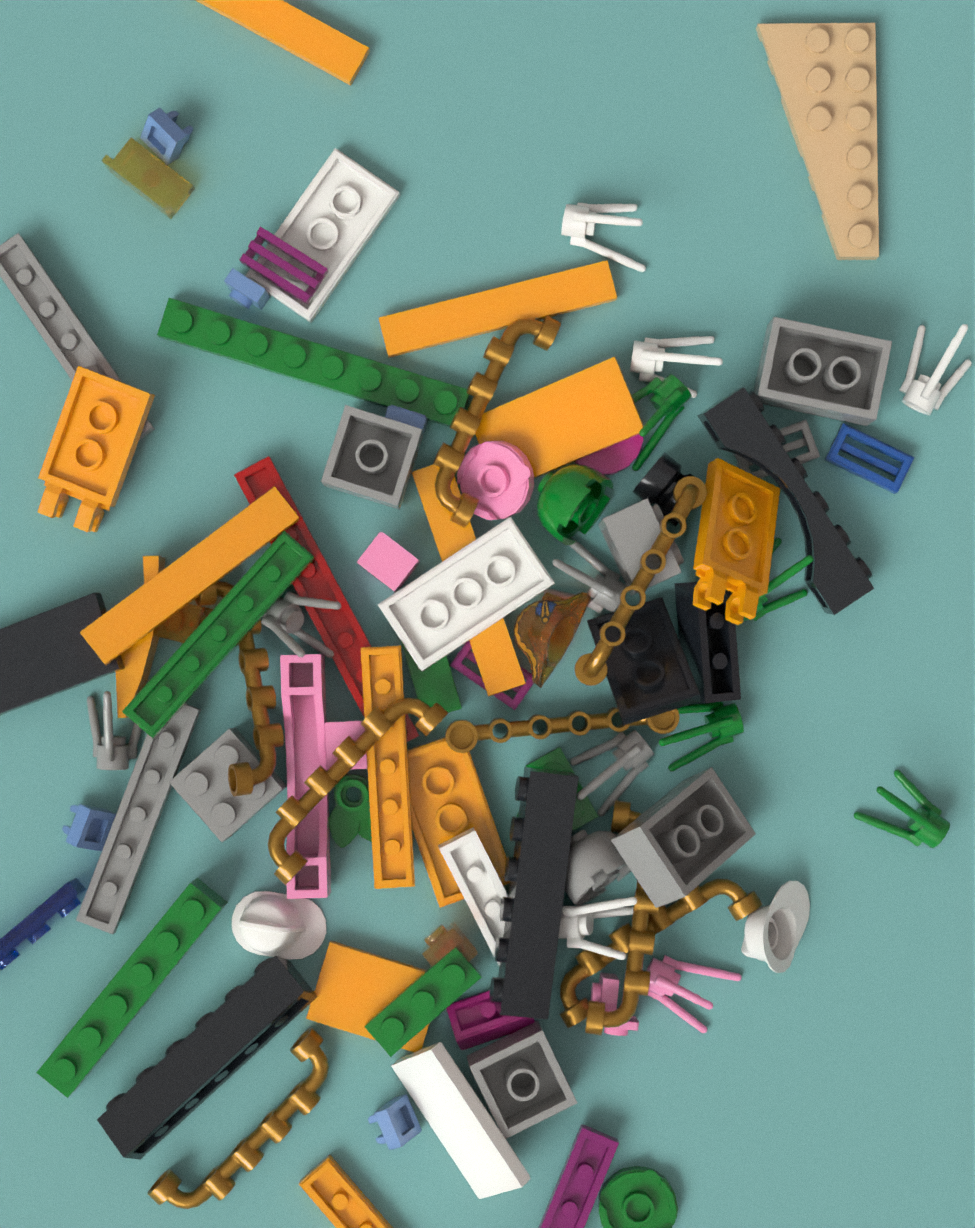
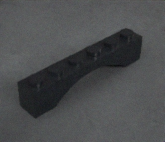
M744 387L736 389L697 416L718 449L739 455L757 465L778 484L788 497L798 516L802 529L806 556L812 555L814 558L813 562L805 567L804 581L824 612L836 615L874 589L869 581L872 573L860 557L855 559L847 546L851 544V541L844 529L839 524L834 526L826 514L829 511V506L818 491L812 493L804 480L808 475L803 465L797 458L790 459L783 448L786 440L776 425L772 424L769 426L761 414L765 409L759 397L752 390L747 392Z

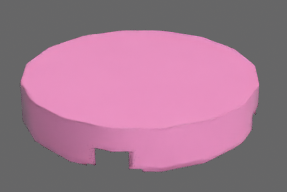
M487 441L474 446L466 453L457 472V485L460 484L462 494L465 492L479 499L474 512L475 515L487 520L507 519L521 512L530 501L534 489V473L527 456L517 446L505 441Z

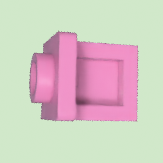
M600 972L599 983H592L590 1000L605 1002V1011L617 1009L619 978L617 975ZM632 1016L627 1023L619 1027H604V1033L627 1036L628 1030L638 1031L639 1021L636 1016Z

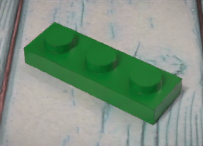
M455 945L371 1018L364 1027L391 1057L481 979L482 975Z

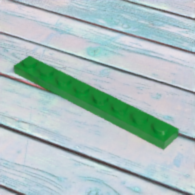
M168 298L157 336L162 339L386 408L394 405L425 415L429 421L450 427L460 407L466 408L470 395L466 393L467 389L172 298Z

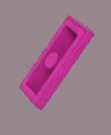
M490 990L454 1002L446 1008L456 1042L461 1050L512 1034L534 1023L535 1020L528 1017L500 1015L494 1006L495 1002H490Z

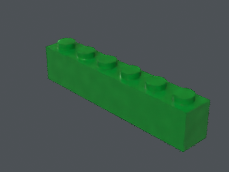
M199 878L190 882L36 1073L68 1098L81 1085L228 902Z

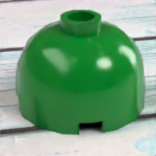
M578 464L563 467L555 474L552 472L548 473L538 486L540 495L537 502V514L544 528L565 546L577 542L571 537L578 531L585 535L594 526L606 508L610 498L604 492L606 486L613 489L611 479L590 466Z

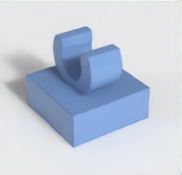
M159 107L148 115L140 138L168 166L179 158L183 145L188 142L193 128L189 125L185 129H181L176 124L179 113L177 111H170L166 114Z
M79 804V806L72 805L70 811L76 813L71 826L64 825L62 828L63 832L68 835L65 842L78 848L102 851L116 814L103 808Z
M407 1094L394 1097L368 1118L369 1124L378 1122L382 1134L376 1138L377 1143H386L389 1150L404 1146L422 1131Z

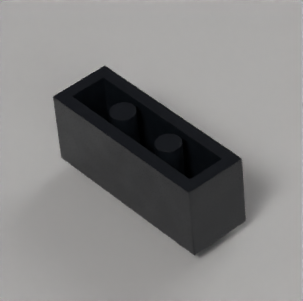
M697 582L674 583L678 637L700 693L701 701L697 703L741 700L736 624L725 620L726 601L733 592L725 589L723 603L717 605L711 602V608L705 611L693 605V592Z

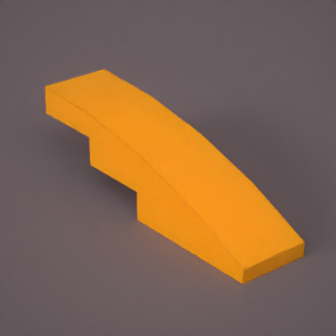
M143 556L144 584L165 569L164 557ZM161 625L121 654L125 669L116 672L118 718H128L122 711L146 685L158 645Z

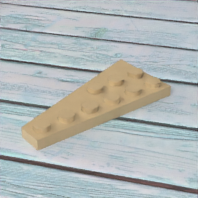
M875 23L757 24L756 31L760 42L762 41L768 57L767 63L778 85L782 97L781 103L799 154L804 159L809 174L808 179L812 191H815L823 213L821 216L836 259L876 260L879 257Z

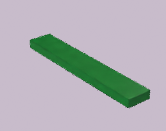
M283 531L122 712L154 739L315 559L314 556L288 533Z

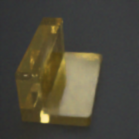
M133 138L127 141L114 159L106 154L101 160L111 174L170 219L173 218L195 190L191 183Z

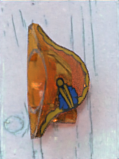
M546 592L542 600L529 604L517 617L514 626L515 641L528 657L531 664L532 681L538 687L542 688L570 645L591 599L588 593L580 592L572 597L563 599L550 592Z

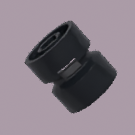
M664 452L632 492L642 500L648 498L650 505L655 503L659 505L665 517L672 512L676 504L673 498V490L677 482L684 477L694 475L691 473L683 475L681 473L682 465ZM676 519L667 520L674 526L679 523Z

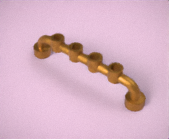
M546 316L542 322L532 318L518 319L507 327L501 339L493 336L483 355V358L490 361L484 375L476 372L466 391V393L474 396L468 410L462 407L458 409L450 425V429L457 432L451 446L443 442L433 462L434 465L440 467L435 481L436 496L441 505L452 512L450 521L465 528L478 505L479 499L465 492L461 495L460 499L454 496L450 485L463 461L466 449L478 429L487 404L497 388L501 374L513 354L517 340L524 334L534 335L532 344L548 351L559 331L561 322L549 316Z
M687 476L675 485L673 498L676 504L672 512L661 520L660 533L651 549L641 556L640 569L631 585L622 590L617 610L610 622L605 623L601 627L600 640L593 652L582 655L575 663V675L581 683L594 686L605 679L607 675L606 661L613 648L624 641L626 625L634 611L644 605L646 600L645 592L654 575L660 573L665 568V556L674 540L685 532V520L690 511L699 507L706 499L707 489L699 478ZM668 519H676L679 522L680 530L678 533L672 534L667 531L666 522ZM653 554L660 559L658 569L651 570L646 566L645 560L648 555ZM629 590H634L640 595V601L636 606L627 604L625 600V595ZM609 626H615L620 631V637L615 642H610L605 637V630Z
M218 581L196 597L195 602L197 606L214 605L217 597L224 598L234 585ZM261 619L238 644L240 650L239 667L245 676L247 687L246 703L248 710L252 713L254 723L253 740L256 749L259 750L260 763L252 770L248 762L229 765L228 782L233 796L252 794L254 785L265 782L272 775L276 766L275 748L282 747L284 742L281 724H270L268 709H274L276 706L274 687L272 685L263 686L260 672L268 670V653L265 648H255L253 635L260 634Z
M408 697L396 700L383 712L378 707L374 708L360 723L366 730L358 739L354 741L348 736L333 751L332 754L338 758L327 771L320 765L304 782L310 789L299 800L292 795L275 812L281 819L275 824L268 839L270 857L279 867L274 875L286 885L308 862L297 850L291 856L287 853L284 847L287 835L401 716L408 713L417 716L420 720L415 726L427 736L448 714L441 705L436 702L430 707L419 699Z
M617 707L609 709L607 713L586 714L577 710L565 717L547 718L544 715L536 714L531 716L529 720L508 722L503 718H495L489 724L473 725L467 720H456L447 727L445 739L453 751L466 753L471 751L476 746L477 741L492 739L497 743H504L512 737L533 736L536 739H544L550 734L572 732L575 735L581 736L588 733L589 730L610 728L614 731L622 732L628 729L629 726L648 725L654 732L667 734L677 727L679 712L677 709L624 726L623 724L620 726L612 724L611 719L618 712ZM576 716H583L585 719V726L581 730H575L572 727V721ZM542 719L546 723V729L543 733L536 734L533 732L532 725L536 720ZM498 723H503L507 727L506 734L500 738L493 735V727Z
M615 800L611 832L620 833L642 813L630 810L631 802ZM638 880L635 891L637 903L633 906L622 1003L614 1011H605V1002L589 1000L585 1033L602 1035L603 1027H619L627 1023L636 1012L639 995L648 996L650 971H643L642 968L644 954L653 955L655 931L647 930L649 914L657 915L658 908L654 906Z
M714 879L702 886L698 885L686 897L681 898L666 908L665 905L660 906L657 915L649 914L647 930L655 931V934L719 894L729 896L733 901L727 908L736 921L754 912L763 904L755 891L747 894L736 882L729 879ZM629 923L608 935L612 943L607 947L624 952L625 954L628 953L631 931ZM584 950L575 956L579 964L564 975L560 985V998L565 1010L559 1015L567 1028L587 1018L589 1001L586 997L580 1001L577 999V985L587 977L603 969L609 963L616 960V958Z
M311 1027L296 1040L290 1048V1052L300 1062H304L308 1058L311 1060L313 1065L311 1074L304 1081L296 1085L287 1098L276 1109L268 1113L259 1126L248 1137L244 1138L233 1149L231 1154L205 1177L203 1182L194 1191L183 1192L179 1190L178 1187L182 1180L169 1169L156 1180L147 1194L158 1205L167 1201L175 1207L184 1209L198 1207L212 1195L219 1201L222 1200L236 1184L231 1176L240 1167L246 1172L251 1171L264 1156V1153L259 1148L269 1138L275 1144L279 1143L292 1128V1125L287 1120L297 1110L303 1115L308 1114L320 1101L321 1097L316 1091L327 1078L329 1069L327 1056L320 1047L323 1038Z

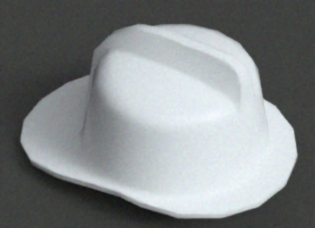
M799 881L786 882L774 896L771 905L760 907L750 913L745 922V936L741 947L742 953L747 957L765 961L775 973H783L790 967L795 950L809 919V895L803 884Z
M259 891L245 896L236 905L232 915V931L236 941L249 952L269 957L279 956L284 959H303L314 954L322 945L326 935V919L322 910L312 900L306 898L287 899V894Z

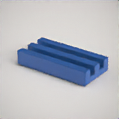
M843 423L824 460L896 494L915 457ZM848 436L901 462L900 469L845 443V437ZM839 450L894 476V481L838 455Z

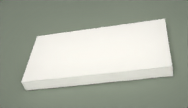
M335 148L274 234L328 268L327 275L309 303H304L252 269L248 271L246 277L265 288L269 295L312 323L400 197V192ZM268 243L265 247L312 278L317 274ZM259 256L256 260L301 290L306 291L308 288L307 284L262 256Z
M509 517L379 603L378 606L420 670L424 671L554 585L555 582L513 519Z
M441 1042L404 1056L391 1065L479 1199L521 1188L531 1179L529 1173Z

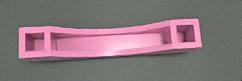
M306 654L304 657L280 655L281 697L286 744L287 799L293 795L299 800L310 789L304 782L320 765L327 771L324 725L327 722L324 654ZM329 793L287 835V853L291 856L297 850L308 860L301 870L286 884L287 899L328 898L331 893Z

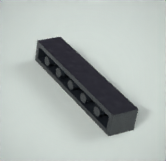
M524 767L523 777L518 776L516 780L515 800L520 801L518 817H512L510 825V841H515L513 857H507L505 865V881H510L508 897H502L500 904V921L505 922L503 937H497L495 961L500 962L498 977H492L490 984V1002H495L494 1006L500 1015L548 1019L579 779L572 772Z
M279 956L262 961L255 968V975L244 985H238L229 991L224 998L225 1002L215 1012H209L202 1016L196 1022V1029L190 1035L169 1046L165 1052L166 1057L156 1066H151L142 1071L135 1080L136 1084L130 1090L117 1095L106 1105L107 1111L97 1121L123 1158L141 1160L318 997L290 961Z

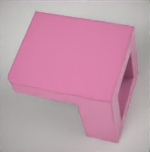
M380 532L358 559L357 563L396 593L420 561L385 533Z
M362 721L324 723L327 770L338 759L332 754L333 751L348 736L356 741L365 731V728L360 724ZM367 753L351 770L368 768Z

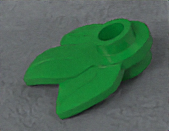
M357 774L347 775L335 786L334 800L336 806L329 816L331 835L340 848L350 844L357 834L372 842L368 780ZM350 787L359 788L361 791L360 800L351 801L347 796V790Z

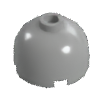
M582 830L571 837L564 891L574 905L579 906L589 902L605 892L606 889L604 887L616 878L619 882L631 872L611 841L617 834L611 831H596L588 835L585 830Z

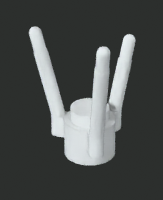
M580 202L577 205L566 204L561 235L571 236L570 245L587 248L639 272L646 270L645 265L585 238L586 235L594 236L596 223L641 226L643 220L640 218L597 214L634 212L638 209L636 204H586Z
M967 324L960 326L931 378L920 374L918 380H914L926 330L923 325L918 327L906 377L899 391L905 394L902 402L906 406L922 414L931 415L933 409H939L944 398L971 366L972 362L965 360L940 389L941 384L939 380L968 330Z
M713 336L668 339L645 337L644 342L634 341L630 372L640 373L639 381L651 382L655 377L663 381L664 377L654 374V371L662 372L663 361L720 366L723 360L717 357L665 352L666 347L712 344L715 341ZM688 388L692 395L691 398H695L697 396V392L695 390Z
M629 897L579 906H563L558 938L567 939L568 948H582L608 957L625 960L626 954L624 952L584 940L583 938L585 935L592 934L595 918L633 915V906H630L637 903V898Z

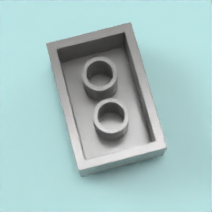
M773 317L766 328L753 392H755L764 405L868 426L877 419L892 341Z
M710 767L680 782L613 837L611 841L654 906L658 908L686 897L756 833L713 768Z

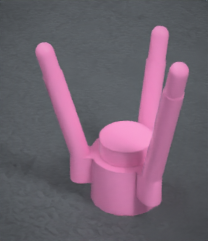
M664 955L662 961L653 957L646 970L650 971L648 996L660 1001L701 1033H706L707 1027L668 996L672 997L673 993L708 1010L713 1008V1003L678 985L681 975L674 972L675 969L733 981H740L742 979L741 974L677 961Z

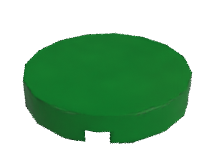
M642 1166L622 1168L610 1176L600 1190L598 1210L603 1228H672L678 1213L675 1192L667 1179L654 1169Z

